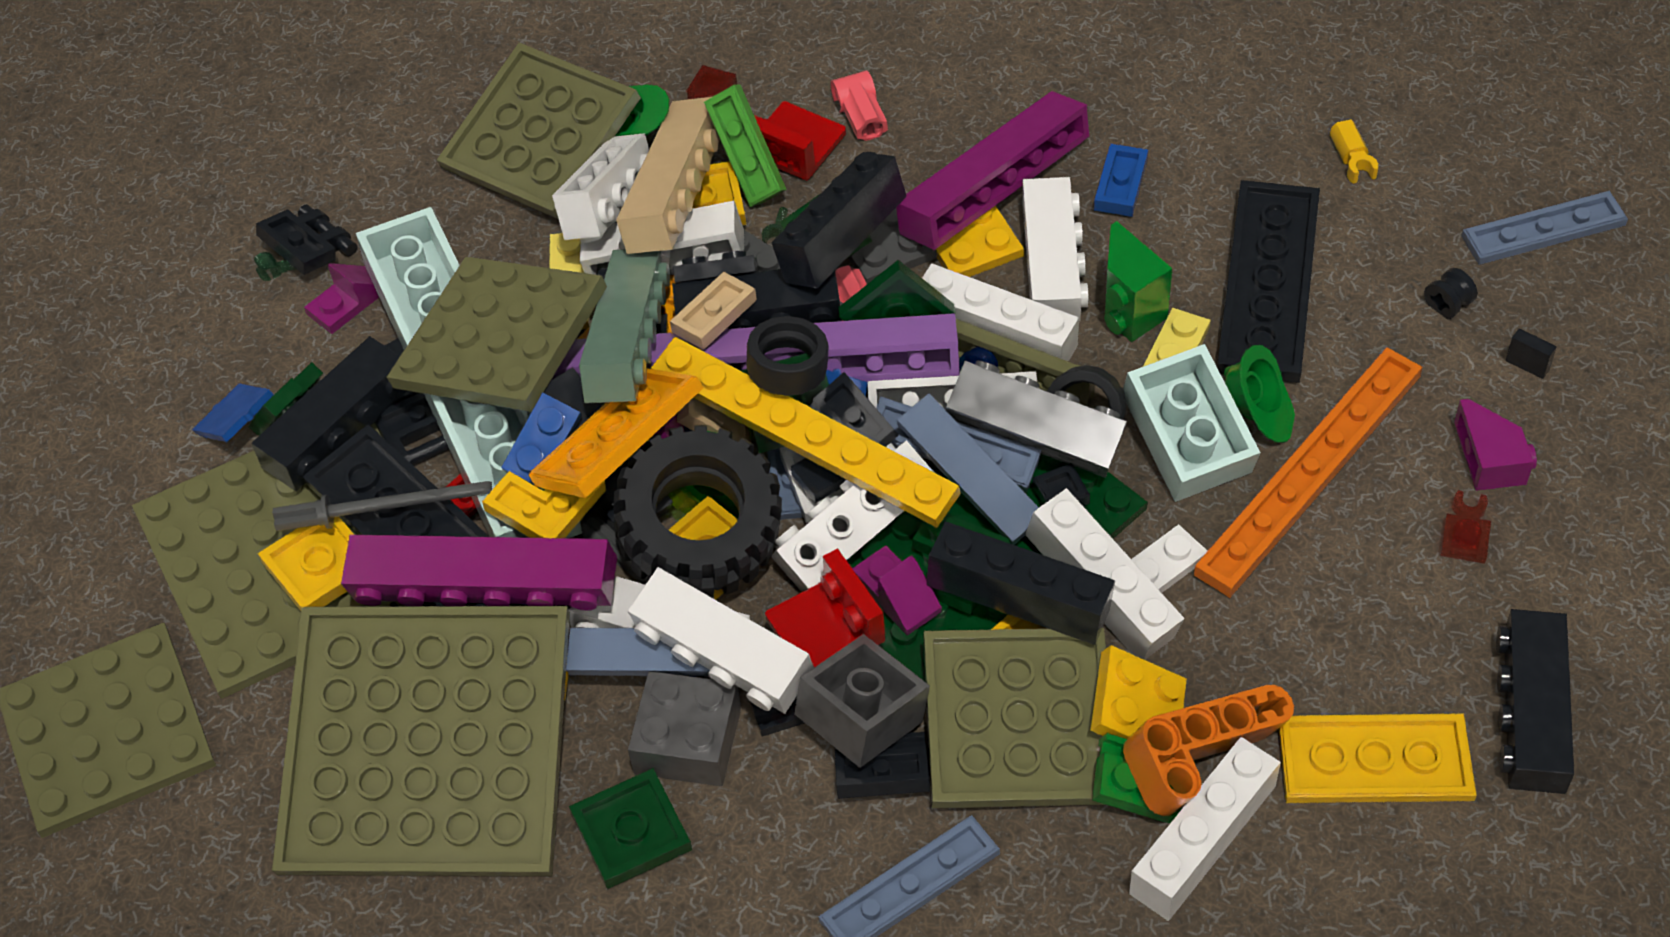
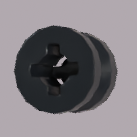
M1458 268L1447 270L1441 276V280L1433 281L1424 291L1428 306L1446 319L1453 318L1460 312L1461 306H1468L1477 299L1478 295L1477 287L1472 278Z

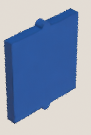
M238 384L226 397L214 405L212 410L192 430L199 436L228 442L248 421L254 418V415L274 394L270 389Z

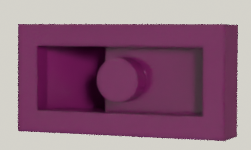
M328 264L334 284L304 307L306 314L329 333L333 334L377 300L379 295L365 266Z
M884 546L852 568L878 606L907 636L942 612L938 599L932 588L927 586V579L912 555L901 561L887 546Z

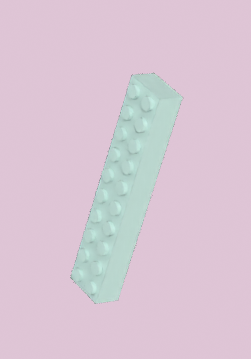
M431 207L356 233L364 265L404 350L460 266ZM424 393L465 484L490 481L492 482L493 490L507 474L501 467L529 418L527 411ZM488 494L471 496L490 537L530 538L484 511L482 501ZM580 521L566 538L582 534Z

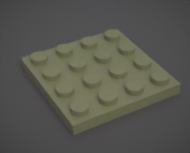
M518 43L436 161L447 171L558 219L552 195L605 142L615 137L641 97L636 89Z
M465 257L388 374L387 379L395 389L532 412L542 392L545 391L606 290L607 285L602 275Z
M165 623L0 688L1 712L35 826L41 838L216 766Z
M1102 628L1095 645L1051 629L924 631L925 682L930 686L926 705L932 808L1105 805L1092 801L1096 762L1100 756L1101 749L1098 744L1099 739L1103 736L1090 731L1101 652L1106 649L1104 628Z

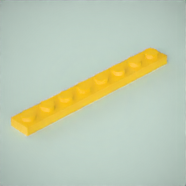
M677 337L672 339L651 367V369L697 376L703 389L693 398L936 528L961 494L959 485L789 396L772 394L758 387L748 374Z

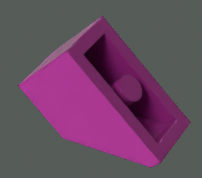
M1461 399L1454 424L1475 490L1527 485L1531 470L1536 468L1537 457L1533 444H1527L1522 427L1470 399Z

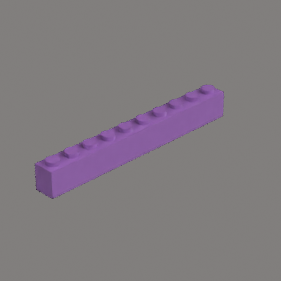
M955 313L814 323L825 333L828 341L827 370L832 371L838 368L841 370V374L845 372L850 377L866 382L959 376ZM755 327L725 329L702 351L738 370L747 369V342L750 332ZM674 333L657 334L656 343L651 344V363L646 364V368L651 369L674 337L698 349L700 348ZM575 339L551 381L572 367L581 377L579 363L587 339ZM784 347L766 352L764 356L772 361H778L805 354L806 352Z

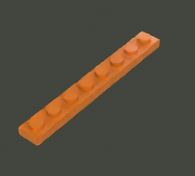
M1386 347L1195 565L1194 576L1231 598L1421 377L1423 367Z

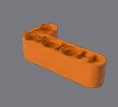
M1265 685L1148 719L1127 738L1123 747L1125 760L1148 808L1161 816H1170L1194 798L1201 789V777L1193 760L1231 750L1240 737L1250 743L1267 738L1290 720L1294 714V704L1288 692L1276 685Z

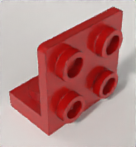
M783 101L768 119L754 115L777 168L806 181L810 179L846 135V127L787 101Z
M838 548L822 556L824 575L820 577L821 583L765 612L766 620L775 634L810 655L814 668L863 634L877 645L885 642L883 611Z

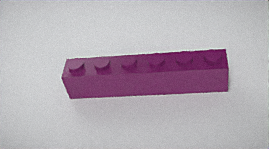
M1053 91L1049 92L906 194L907 197L896 207L900 235L933 250L937 249L1023 186V179L1034 178L1089 137L1087 104Z
M349 535L341 584L356 602L368 606L380 605L381 601H398L400 604L410 607L422 606L424 602H440L445 606H466L467 603H484L486 606H510V604H527L528 606L570 605L578 610L590 611L596 609L597 606H611L617 555L608 539Z

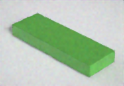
M733 85L706 100L704 104L749 206L754 207L786 191L785 184L741 85Z

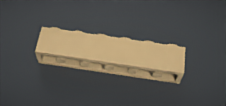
M712 97L672 101L668 114L656 134L616 219L627 254L673 250L679 233L683 232L686 217L692 211L693 201L697 192L701 190L702 180L705 173L710 169L711 159L714 152H717L720 141L704 104L706 100Z

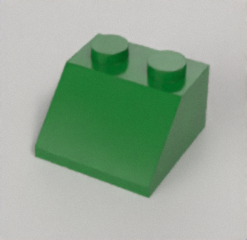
M1116 221L1110 227L1104 319L1111 332L1116 335L1122 334L1132 343L1167 319L1172 267Z

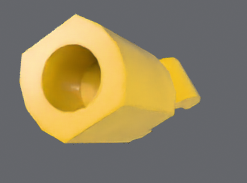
M1351 119L1335 123L1330 130V137L1343 163L1348 164V180L1353 184L1357 183L1359 170L1367 171L1372 180L1376 179L1378 162L1373 156L1368 155V148L1354 121Z

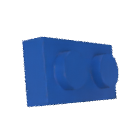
M1110 144L1094 200V211L1133 217L1148 161L1147 149Z
M542 392L501 467L502 470L507 473L510 471L534 485L529 477L530 472L573 433L582 416L581 412Z

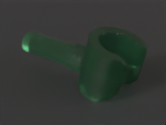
M780 207L775 223L767 225L762 230V241L764 243H767L770 238L777 237L784 230L781 227L780 221L787 217V208Z
M262 252L254 258L258 266L256 271L263 281L271 280L265 271L268 269L273 279L281 276L283 272L297 270L286 260L277 262L270 252Z

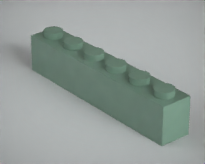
M625 249L612 251L604 278L607 288L596 305L579 363L584 403L636 401L640 385L646 384V364L651 363V344L656 343V324L661 323V305H665L666 301L665 287L670 285L668 262L662 263L661 251L627 254Z

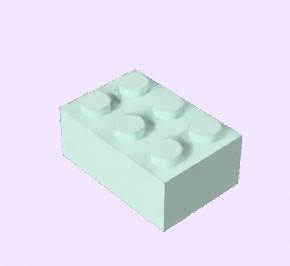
M1205 344L1127 373L1123 387L1126 404L1175 502L1253 472L1261 452Z

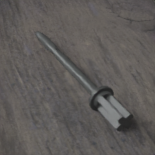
M484 481L331 504L330 498L326 494L321 496V500L273 508L274 526L276 531L315 525H325L327 529H332L334 517L489 494L492 491V482Z

